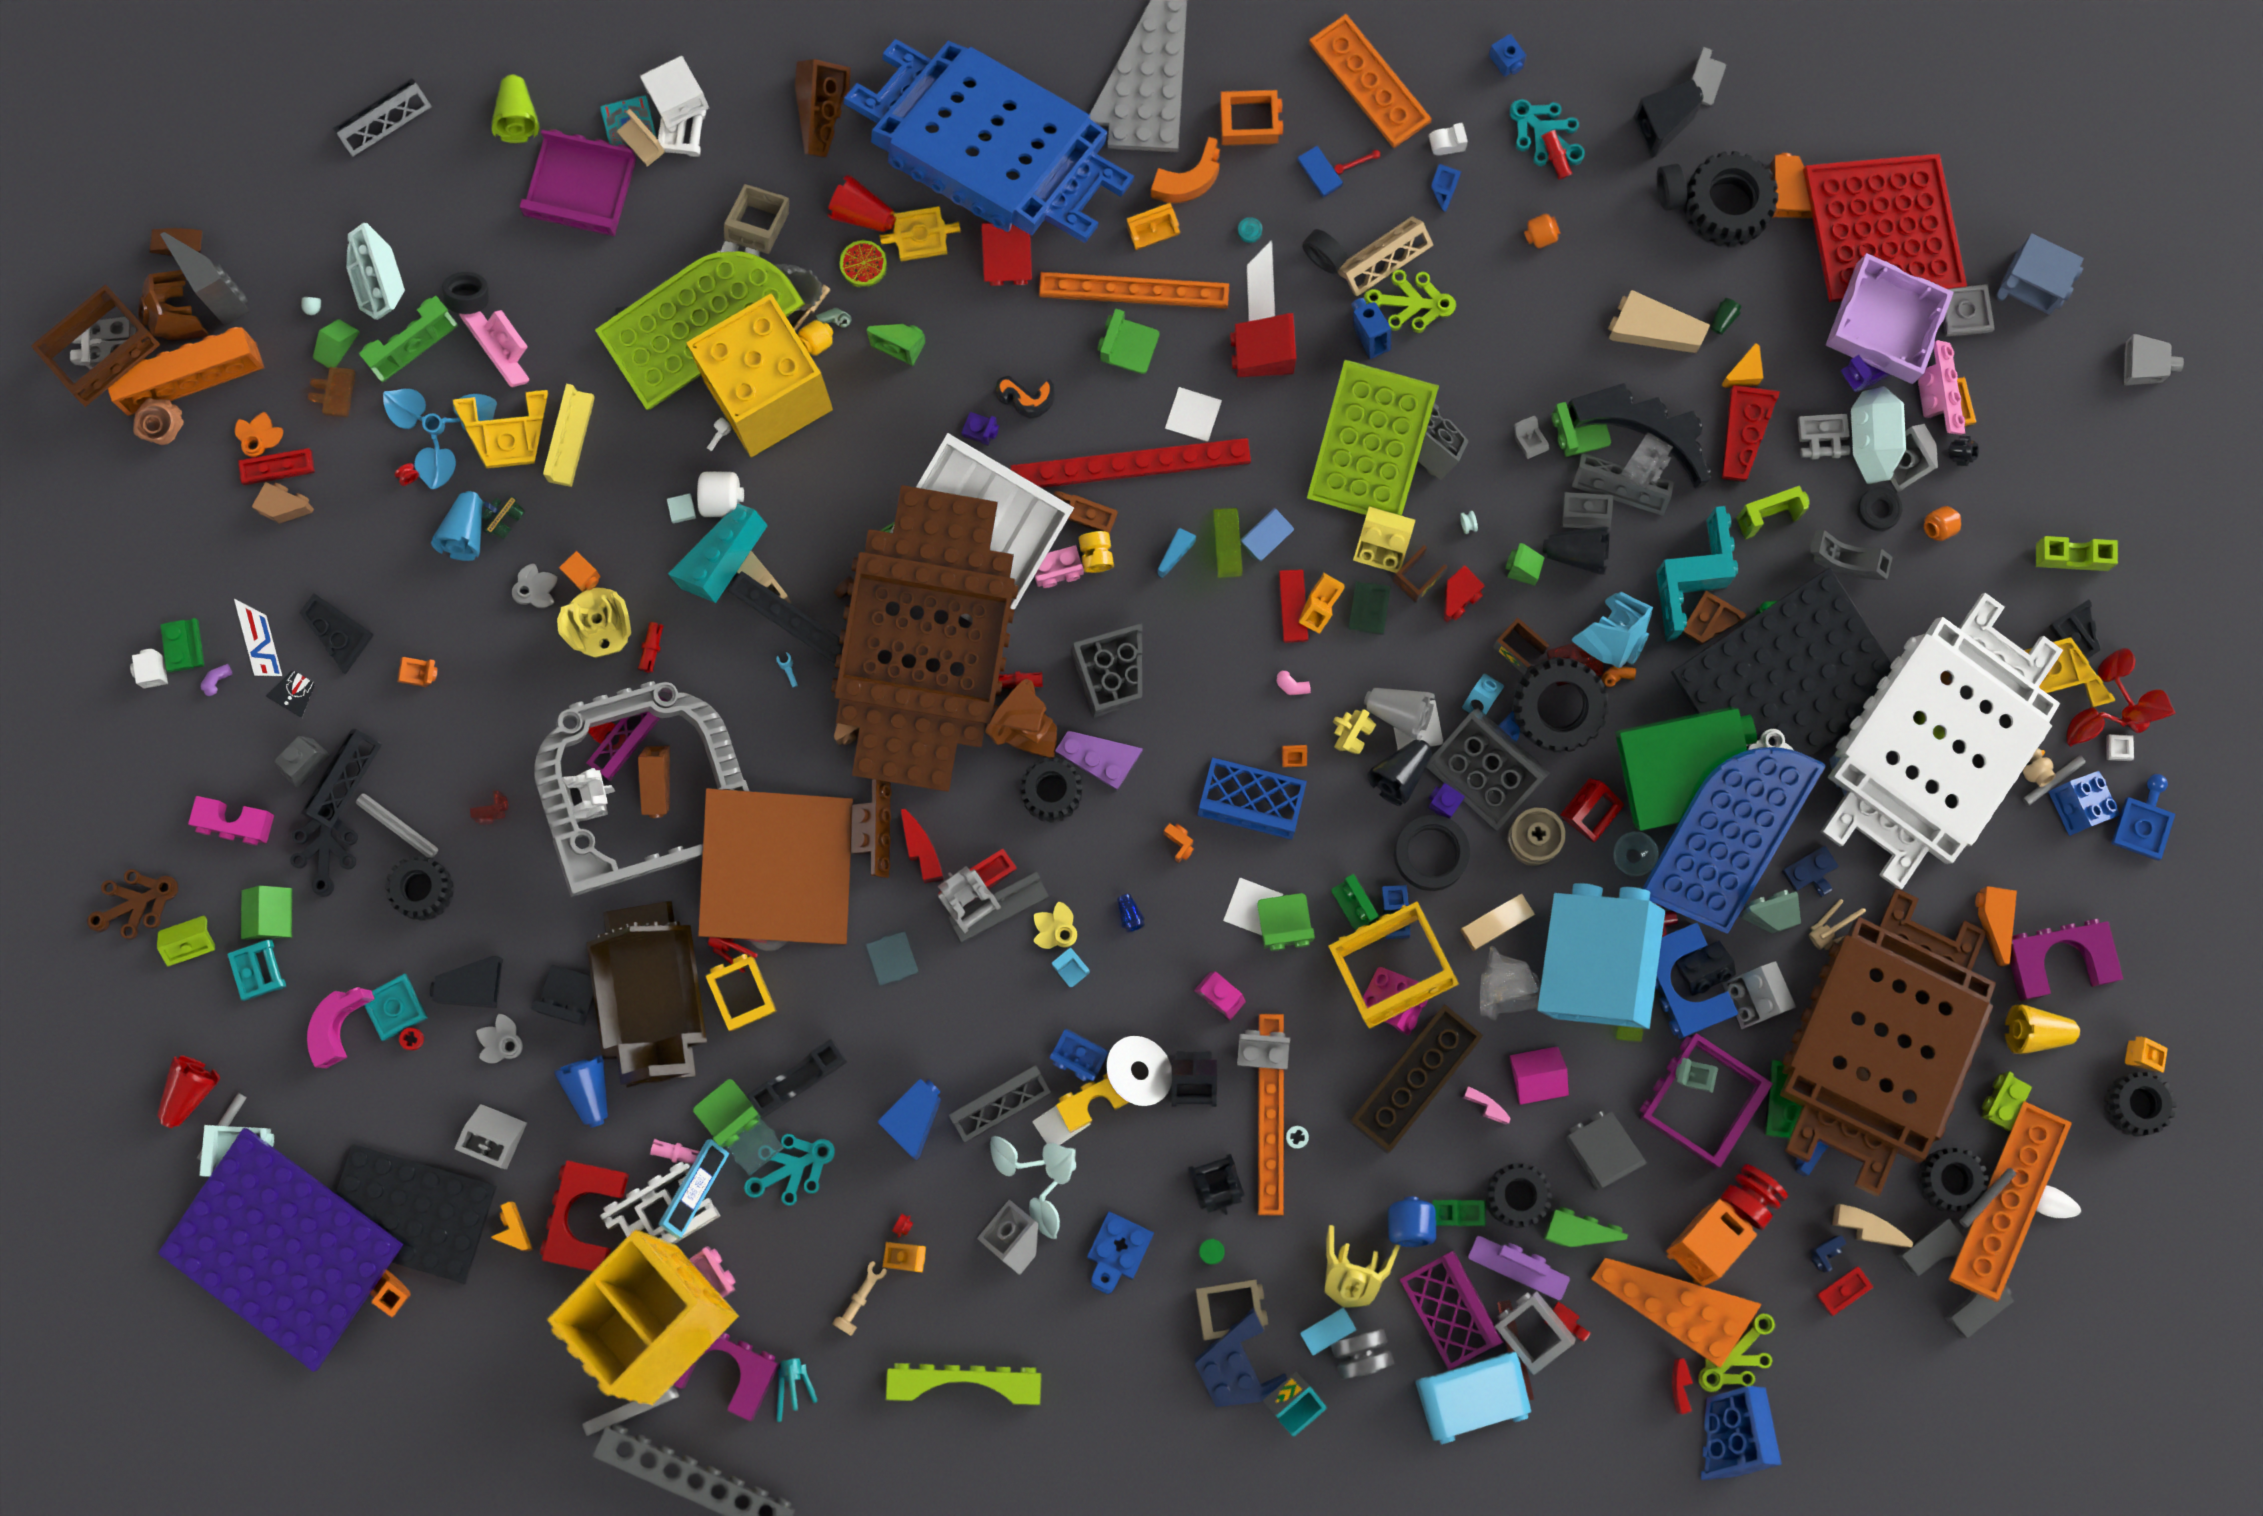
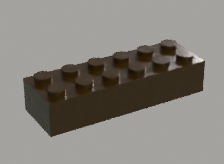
M1444 1004L1349 1123L1386 1154H1389L1484 1035Z

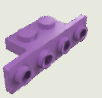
M1481 1236L1476 1237L1468 1259L1554 1299H1562L1570 1278L1551 1269V1266L1545 1264L1546 1259L1533 1253L1529 1257L1522 1253L1523 1249L1512 1243H1509L1508 1247L1505 1245L1500 1246Z

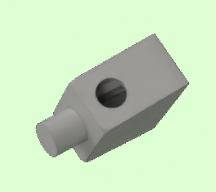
M2133 334L2126 341L2124 385L2162 383L2170 376L2171 371H2182L2184 359L2183 357L2171 356L2172 346L2168 342Z

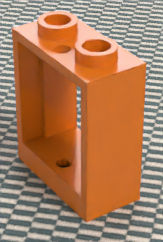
M1277 90L1221 92L1222 145L1278 144L1279 135H1283V120L1278 121V113H1282V99H1277ZM1271 103L1272 129L1232 130L1231 104Z

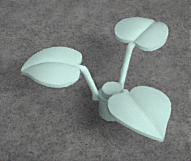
M997 1136L991 1137V1156L996 1168L1003 1175H1013L1015 1168L1020 1169L1046 1164V1172L1054 1181L1040 1195L1039 1199L1033 1198L1030 1200L1029 1212L1031 1218L1038 1223V1230L1047 1237L1056 1239L1059 1230V1215L1052 1203L1046 1201L1045 1197L1057 1184H1065L1069 1181L1071 1173L1076 1169V1162L1074 1160L1075 1149L1065 1148L1055 1143H1048L1043 1148V1160L1018 1163L1016 1162L1018 1154L1008 1141Z

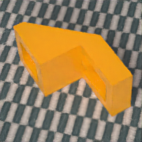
M1323 573L1308 597L1299 623L1320 634L1332 617V606L1344 590V584Z

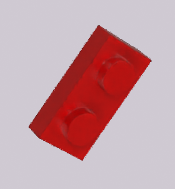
M1856 1266L1816 1294V1296L1830 1316H1834L1871 1290L1873 1285L1860 1267Z

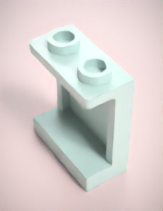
M205 1125L200 1176H211L243 1128H248L273 1147L274 1134H271V1129Z

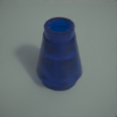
M1124 894L1118 897L1121 924L1126 929V932H1134L1145 926V917L1131 894Z

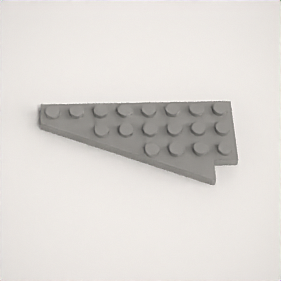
M1151 0L1090 113V119L1099 126H1109L1108 148L1178 152L1187 0Z

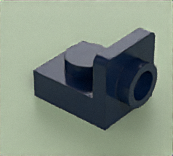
M1835 1235L1810 1250L1813 1255L1811 1260L1818 1270L1823 1272L1833 1270L1826 1255L1832 1258L1842 1252L1840 1247L1847 1244L1842 1235Z

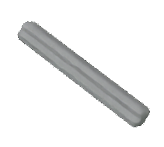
M363 793L356 800L358 806L426 857L432 859L437 854V847L369 796Z

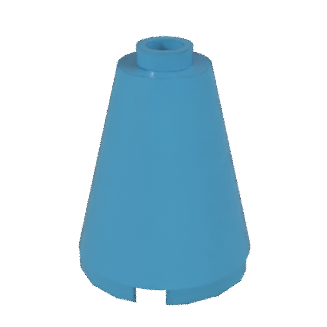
M466 491L459 494L432 537L431 544L436 551L442 554L444 550L451 553L450 558L462 561L475 560V556H479L483 501L477 493Z

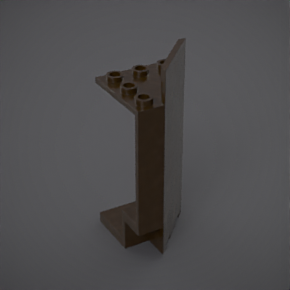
M672 901L604 912L606 933L598 934L596 939L586 942L603 1060L617 1059L620 1085H626L627 1088L643 1083L652 1084L670 1081L673 1078L696 1076L692 1047L706 1043L707 1038L691 925H680L679 921L674 920Z

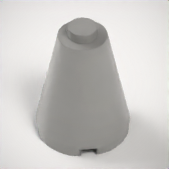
M1373 688L1372 691L1367 692L1364 705H1367L1368 712L1413 739L1420 740L1422 736L1418 734L1421 729L1426 731L1434 707V704L1430 703V698L1435 699V695L1430 692Z

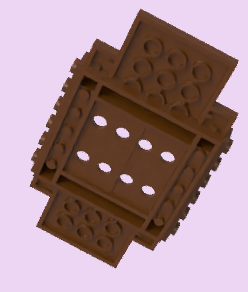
M901 485L893 533L868 529L865 553L859 552V557L853 558L851 571L856 572L855 580L849 582L847 593L848 596H852L850 606L845 605L843 620H848L846 630L841 629L839 644H843L842 654L837 653L835 668L839 669L838 678H833L831 692L835 693V698L840 699L836 723L860 727L852 776L949 792L957 744L982 747L985 724H990L991 718L998 709V706L994 705L995 695L1000 696L1002 681H998L999 671L1004 672L1007 658L1002 657L1003 647L1008 648L1011 634L1006 633L1007 624H1012L1015 609L1010 608L1011 600L1017 599L1019 585L1014 584L1015 579L1010 578L1014 554L990 550L998 502ZM892 601L897 602L900 606V612L895 616L887 614L885 609L886 605ZM913 606H921L924 609V616L920 620L911 618L910 610ZM936 611H946L948 613V621L944 624H938L934 620ZM962 614H968L972 617L973 622L969 628H962L958 624V618ZM881 650H888L892 654V659L888 664H882L878 661L877 655ZM906 654L914 655L916 658L915 666L912 668L904 667L902 665V657ZM936 658L939 660L940 668L937 672L927 670L926 662L928 659ZM954 662L963 664L964 673L961 676L951 674L950 666Z

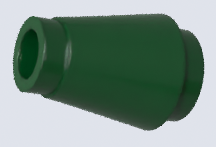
M1725 298L1723 302L1719 303L1710 329L1717 334L1723 335L1741 314L1740 309L1742 306L1730 298Z

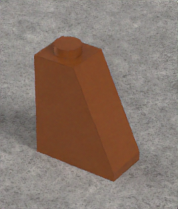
M645 746L638 757L642 815H649L650 818H660L664 816L663 814H667L670 809V746Z

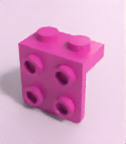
M1379 967L1363 999L1367 1008L1419 982ZM1428 1000L1384 1022L1391 1024L1398 1031L1409 1036L1412 1029L1417 1025L1418 1016Z

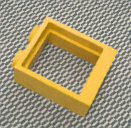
M746 954L734 958V964L724 967V964L711 968V974L706 975L729 1031L777 1012L755 958L747 957ZM749 965L765 1005L732 1019L715 979Z

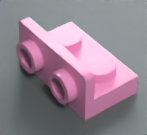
M1076 545L1047 553L1035 574L1037 587L1050 588L1057 585L1059 581L1066 580L1071 582L1078 580L1081 575H1084L1083 565L1081 564Z

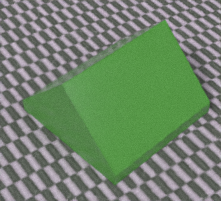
M256 886L242 890V940L292 938V888Z

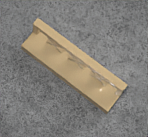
M1410 217L1356 253L1341 266L1338 274L1347 279L1355 296H1359L1433 246L1424 223L1414 217ZM1421 234L1424 243L1417 248L1412 247L1414 238ZM1400 247L1405 248L1403 257L1399 260H1394L1395 250ZM1380 260L1386 261L1383 271L1375 273L1376 263ZM1361 273L1367 274L1364 283L1357 287L1354 278Z

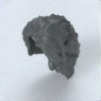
M792 264L775 265L787 276L805 303L797 311H805L807 308L815 306L817 301H820V296L823 294L822 282L817 280V276L813 275L812 270L806 271L804 268L796 267Z

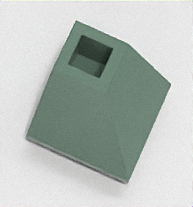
M1788 890L1775 893L1772 897L1768 898V901H1765L1764 897L1755 899L1746 904V909L1740 912L1742 919L1772 934L1801 924L1797 891L1790 894Z

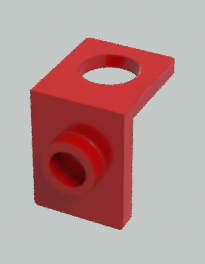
M608 722L589 728L587 733L599 744H602L607 734L616 725ZM625 734L619 735V742L612 745L613 750L619 749L626 741Z

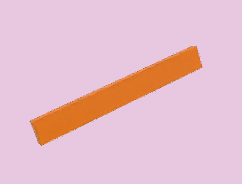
M1040 272L1039 297L1228 309L1229 283Z
M1259 1014L1260 1035L1270 1036V1032L1284 1033V1014ZM1258 1068V1215L1283 1216L1284 1070Z

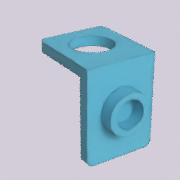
M1483 674L1462 708L1471 713L1475 710L1471 705V701L1479 700L1484 706V709L1481 711L1487 714L1493 702L1504 688V685L1489 675Z

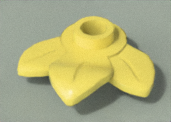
M1058 902L1053 914L1046 912L1034 914L1035 925L1040 931L1035 937L1034 943L1041 948L1051 949L1057 945L1063 948L1070 947L1076 942L1077 931L1072 925L1074 917L1068 906ZM1063 931H1067L1070 934L1066 940L1060 937Z

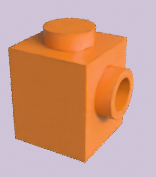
M577 551L559 567L563 574L582 592L592 590L598 584V579L601 577L597 570Z

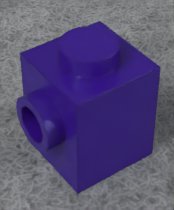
M1444 783L1441 789L1436 786L1429 796L1432 802L1428 808L1440 816L1451 819L1465 796Z

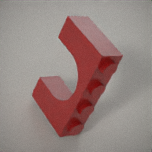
M566 1160V1164L561 1166L559 1172L560 1188L555 1191L553 1196L554 1213L549 1216L546 1229L549 1230L547 1240H543L540 1254L543 1255L542 1260L595 1271L610 1256L611 1248L592 1245L578 1240L569 1228L568 1215L570 1208L578 1198L590 1193L624 1199L629 1174Z

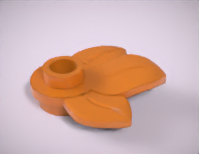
M262 412L250 423L238 419L235 426V435L241 441L242 451L247 456L258 457L265 449L275 447L280 442L283 436V429L279 427L272 428L269 416L266 412ZM253 443H258L255 449H251Z

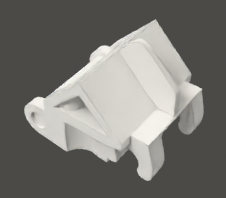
M591 768L577 776L562 777L577 823L608 815L606 794L615 792V789L612 785H603L600 771ZM570 788H578L580 790L582 802L575 806L573 805Z

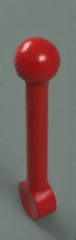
M1373 150L1371 154L1345 165L1337 164L1334 170L1340 175L1345 169L1372 158L1378 159L1381 154L1379 150Z

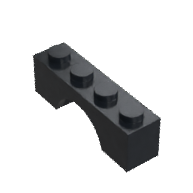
M830 1039L810 1052L796 1066L782 1075L765 1082L747 1094V1097L758 1114L765 1118L846 1064L847 1061L835 1042Z

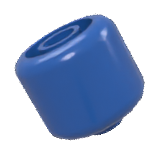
M1405 1197L1404 1200L1391 1204L1388 1208V1236L1390 1242L1401 1247H1422L1434 1243L1437 1238L1436 1210L1434 1205L1427 1201L1419 1200L1418 1197Z

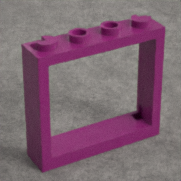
M1696 1033L1691 1037L1686 1036L1679 1048L1682 1052L1678 1058L1673 1057L1667 1065L1666 1069L1669 1072L1664 1079L1660 1077L1653 1087L1655 1094L1651 1100L1647 1098L1642 1104L1640 1111L1643 1113L1639 1119L1716 1169L1722 1166L1773 1083ZM1695 1047L1755 1086L1712 1155L1652 1116L1676 1078L1678 1064L1682 1063L1683 1058L1688 1059Z

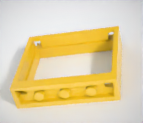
M1418 902L1407 907L1404 905L1393 914L1383 915L1377 922L1369 926H1361L1355 933L1347 937H1339V941L1329 945L1331 953L1369 1029L1459 985ZM1419 920L1444 971L1367 1008L1343 957Z

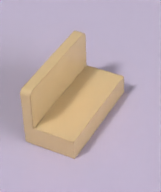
M629 109L626 112L630 120L618 129L617 133L648 167L665 151L658 139Z

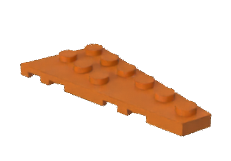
M1604 1258L1591 1278L1592 1281L1718 1368H1721L1762 1305L1608 1258Z

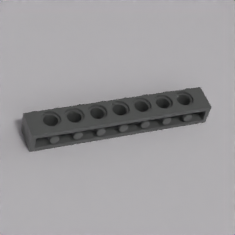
M617 1424L605 1428L592 1456L725 1516H760L758 1510L763 1505L772 1507V1516H793L795 1508L791 1507L792 1502L784 1498L778 1497L777 1500H774L767 1496L769 1492L756 1486L753 1490L744 1486L745 1481L737 1477L731 1476L729 1480L720 1476L722 1471L709 1465L706 1469L697 1465L698 1460L684 1455L683 1459L673 1455L675 1450L667 1446L660 1445L657 1448L650 1444L651 1440L642 1435L637 1434L636 1438L626 1434L628 1429ZM621 1442H627L631 1445L632 1452L630 1455L623 1456L618 1452V1445ZM649 1452L655 1456L656 1461L654 1465L645 1466L642 1463L641 1456L644 1453ZM669 1463L676 1464L679 1467V1474L674 1477L668 1476L665 1473V1466ZM696 1473L702 1477L703 1483L699 1487H692L689 1484L688 1477L691 1474ZM722 1484L726 1488V1494L720 1498L715 1497L711 1490L714 1485ZM744 1494L748 1496L750 1504L745 1508L738 1507L735 1503V1498L738 1495Z

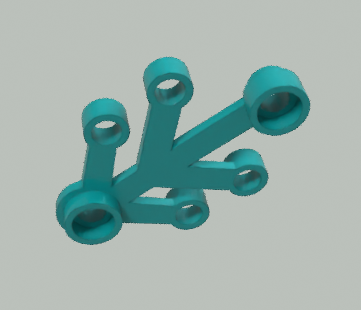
M1516 100L1509 109L1510 117L1517 122L1518 138L1516 148L1519 151H1526L1530 146L1531 140L1527 136L1528 123L1534 128L1536 153L1533 161L1537 166H1544L1548 160V153L1545 150V143L1541 136L1552 130H1565L1567 133L1573 134L1577 131L1579 122L1574 117H1570L1567 120L1540 121L1535 115H1547L1551 119L1558 118L1561 113V106L1555 102L1549 105L1532 106L1527 100ZM1555 108L1558 112L1552 113L1550 109ZM1521 109L1525 114H1518L1517 110ZM1573 123L1575 128H1570L1567 124ZM1557 135L1562 149L1566 150L1565 157L1567 162L1571 165L1580 164L1585 155L1583 147L1579 144L1569 145ZM1524 140L1527 142V145L1522 146L1519 141ZM1576 154L1578 158L1572 159L1570 155ZM1542 155L1545 160L1540 161L1537 159V156Z
M785 1134L781 1139L782 1146L786 1149L797 1148L808 1152V1154L801 1158L774 1151L769 1146H763L759 1150V1157L763 1161L772 1160L786 1166L762 1179L757 1177L748 1179L744 1186L746 1194L753 1198L761 1197L765 1192V1188L791 1175L787 1189L782 1194L781 1199L785 1205L792 1206L797 1202L796 1192L804 1167L813 1163L810 1178L805 1181L804 1189L810 1194L818 1192L820 1188L818 1181L823 1165L829 1163L835 1155V1148L830 1141L819 1139L814 1143L796 1139L792 1134ZM787 1137L793 1138L791 1146H786L784 1143ZM821 1147L827 1149V1154L823 1157L818 1154V1150ZM765 1149H769L771 1151V1156L769 1158H764L762 1156V1152ZM811 1181L816 1183V1188L813 1191L807 1188L808 1183ZM754 1183L760 1185V1190L756 1193L751 1190ZM788 1193H792L794 1196V1200L791 1203L785 1201V1196Z

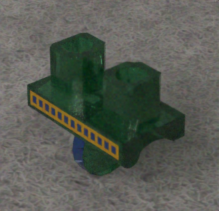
M511 495L500 510L497 507L502 501L497 497L491 504L487 501L482 503V506L486 508L482 515L485 520H488L492 514L495 515L484 530L485 533L489 536L493 534L502 540L505 539L512 530L501 522L505 515L518 522L525 513L521 506L516 503V498Z

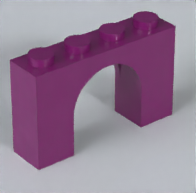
M2099 919L2088 920L2084 922L2085 926L2076 927L2075 923L2060 926L2061 931L2052 932L2051 928L2036 931L2035 936L2030 937L2027 936V933L2013 935L2010 966L2019 1001L2051 994L2045 972L2044 959L2048 949L2055 943L2071 945L2081 953L2086 964L2091 987L2123 980L2109 921L2100 923Z
M723 1332L673 1385L681 1389L685 1388L698 1360L704 1354L712 1350L725 1351L736 1359L741 1372L739 1386L727 1411L746 1420L753 1421L778 1369L779 1363L774 1361L776 1358L774 1355L765 1351L758 1354L752 1351V1345L741 1340L738 1341V1344L728 1340L730 1335Z

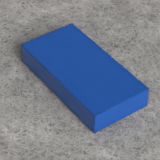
M1318 146L1298 157L1297 161L1323 198L1343 186L1342 180Z

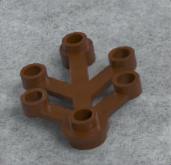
M134 869L127 870L124 873L125 882L131 885L141 884L151 888V890L143 894L118 886L116 882L111 880L104 881L101 885V891L108 896L116 895L128 899V901L106 912L95 911L91 913L87 919L88 927L96 932H103L109 927L111 920L132 911L128 923L123 925L120 930L123 938L132 940L138 934L137 928L147 903L155 899L152 911L144 916L143 923L151 929L157 928L160 925V916L166 901L173 899L178 893V883L174 878L162 876L155 880L141 875ZM132 873L136 874L134 881L129 880V876ZM109 884L113 885V890L111 892H107L106 890ZM164 884H168V890L166 892H162L161 890ZM154 916L155 923L149 925V918ZM99 917V924L94 925V918ZM131 927L133 932L130 936H127L126 930Z

